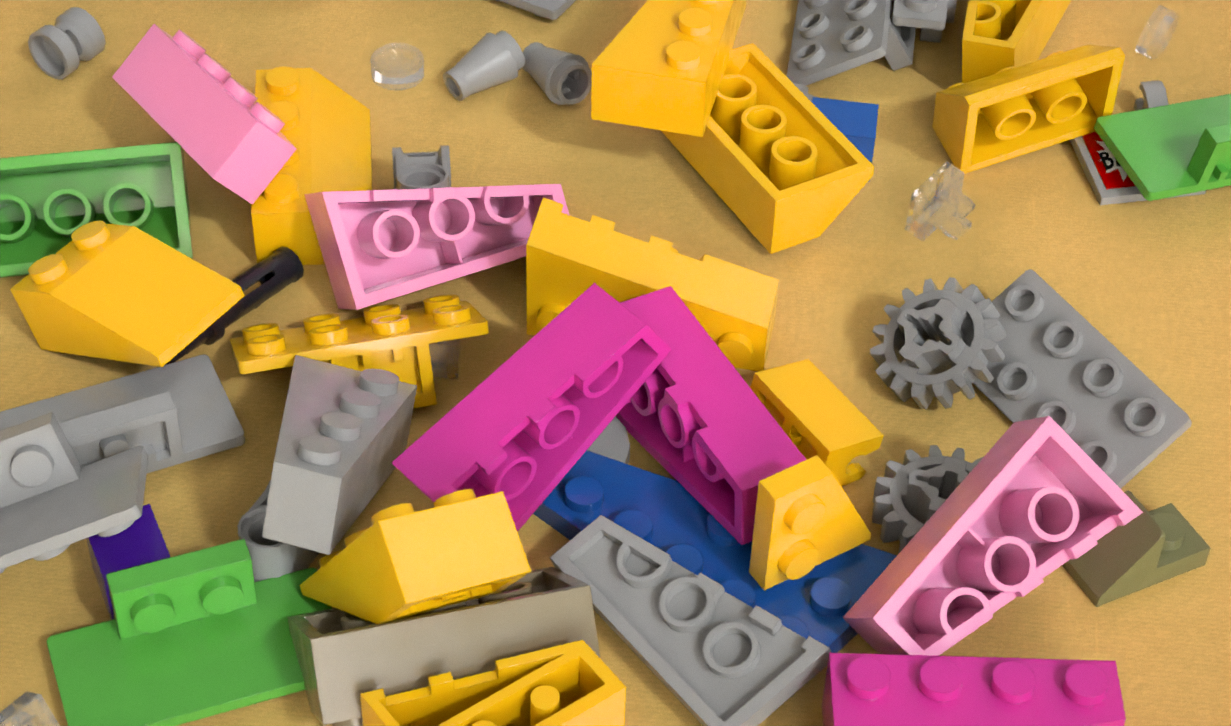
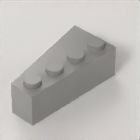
M295 355L273 462L262 537L329 555L396 468L391 462L406 450L417 385L401 382L396 374L382 369L358 371Z

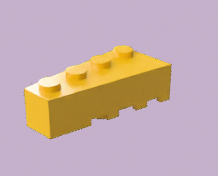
M647 0L592 63L591 119L703 137L746 9L747 0Z
M969 0L962 38V83H968L996 74L1007 67H1018L1037 61L1071 0Z
M543 197L526 244L527 335L535 336L594 283L619 303L671 286L734 368L758 372L764 370L775 323L779 279L704 254L699 260L682 255L672 247L673 242L653 235L650 236L648 242L613 231L615 222L592 215L590 222L561 212L564 204Z

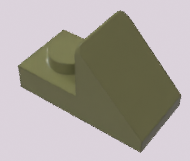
M1128 490L1124 493L1143 513L1126 525L1117 526L1097 540L1098 544L1077 559H1070L1062 566L1095 607L1204 566L1210 551L1209 545L1172 503L1148 512L1133 493Z

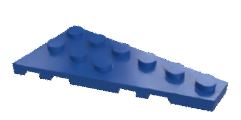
M587 450L533 513L569 540L602 515L668 553L672 561L696 575L702 573L723 585L725 592L752 608L757 605L778 617L783 626L806 639L810 636L830 648L831 653H838L858 634L843 617L897 556L861 544L815 566L802 578L796 580L788 579L764 591L749 573L752 541L741 545L678 481Z

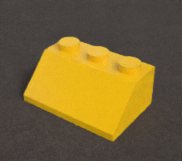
M1084 45L1068 51H1057L1046 58L1018 67H1007L996 74L968 83L954 84L946 90L936 92L932 128L959 175L1095 132L1094 125L1097 118L1113 114L1125 54L1120 47Z

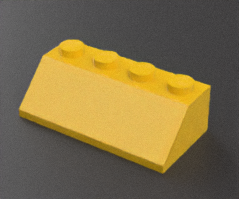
M754 43L732 49L703 137L661 131L770 254L820 237L874 174V165Z
M281 66L273 69L256 70L255 96L258 98L256 102L262 104L285 123L280 132L296 147L292 156L253 205H251L257 263L272 255L279 247L284 246L291 249L298 256L302 265L325 264L304 194L372 190L370 109L313 68Z

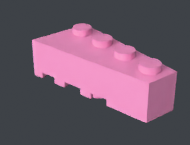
M561 184L330 191L304 194L338 309L358 310L526 257V244L543 197L564 204L561 212L569 215Z
M1050 416L1014 422L845 614L843 619L878 654L939 656L992 619L994 612L1016 597H1023L1042 584L1044 582L1043 578L1070 559L1079 558L1098 544L1097 540L1117 526L1126 525L1143 512Z

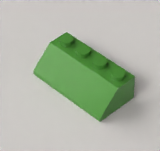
M177 142L0 158V278L28 275V269L34 262L58 252L72 241L71 235L76 229L93 221L135 226L193 259L190 208L183 148Z

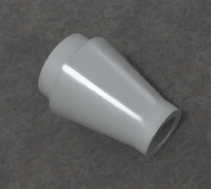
M499 31L496 34L489 32L452 69L443 74L444 83L453 97L462 101L472 94L516 79L518 70L525 66V58L520 46L506 31Z
M539 42L532 43L524 49L525 66L523 69L532 76L553 103L573 105L579 103L588 95L591 90L592 72L587 61L582 56L546 47Z

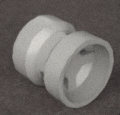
M71 7L56 18L54 26L44 25L31 34L28 40L29 51L34 61L42 71L54 79H64L78 69L80 60H91L104 50L106 44L100 25L93 16L79 7Z

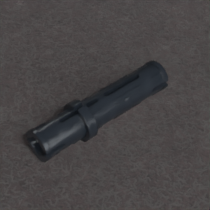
M279 247L272 255L231 280L240 285L242 291H245L257 282H260L261 286L239 300L167 364L176 362L202 344H214L224 336L225 328L259 307L292 282L294 283L302 278L304 269L298 256L288 247Z

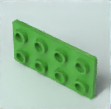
M1231 94L1102 116L1096 120L1094 130L1142 196L1148 201L1231 186Z
M245 539L106 574L115 619L52 635L47 639V646L68 726H177L305 690L304 679L289 630L288 617L332 609L327 604L302 595L299 585L314 574L317 569L307 568L285 574L281 577L254 582L251 556Z

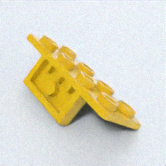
M446 294L424 299L423 308L400 311V305L398 304L371 306L363 310L364 317L340 321V315L335 313L314 315L303 319L304 327L279 330V324L276 323L252 325L242 329L243 337L230 339V345L240 374L291 367L294 364L295 355L358 371L365 369L386 370L396 374L401 382L417 385L413 408L437 404L429 344L485 335L489 333L488 321L468 301H460L459 295Z

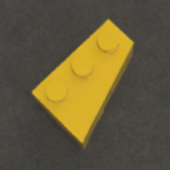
M584 640L495 661V670L456 680H453L451 672L428 677L429 686L385 697L383 688L360 694L363 726H624L626 686Z

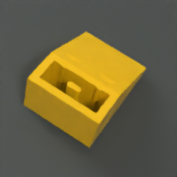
M463 489L437 499L433 502L434 508L414 512L411 503H403L375 513L371 516L373 525L370 528L347 536L344 539L346 547L319 559L320 569L299 586L302 595L372 623L382 624L502 592L530 573L531 569L503 491L476 498L473 489Z

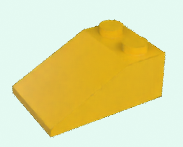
M93 221L76 229L71 235L72 241L55 254L45 256L34 262L28 269L29 274L10 289L41 350L163 367L245 296L240 285L135 226L106 224L104 221Z

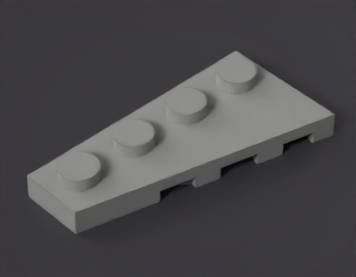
M602 515L550 557L556 569L590 585L594 611L703 726H758L828 664L831 650L826 645L810 636L807 639L783 626L778 617L757 605L752 608L725 592L723 585L702 573L696 575L672 561L668 553Z

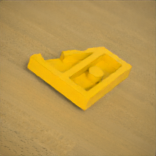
M817 455L759 481L749 573L764 591L788 579L796 580L802 578L815 566L869 541L871 538L869 529L835 475Z

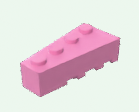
M153 24L112 78L214 180L253 205L296 150V147L280 132L285 123L262 104L256 102L258 98L230 77L232 74L205 53L206 50L190 36L179 29L172 37Z

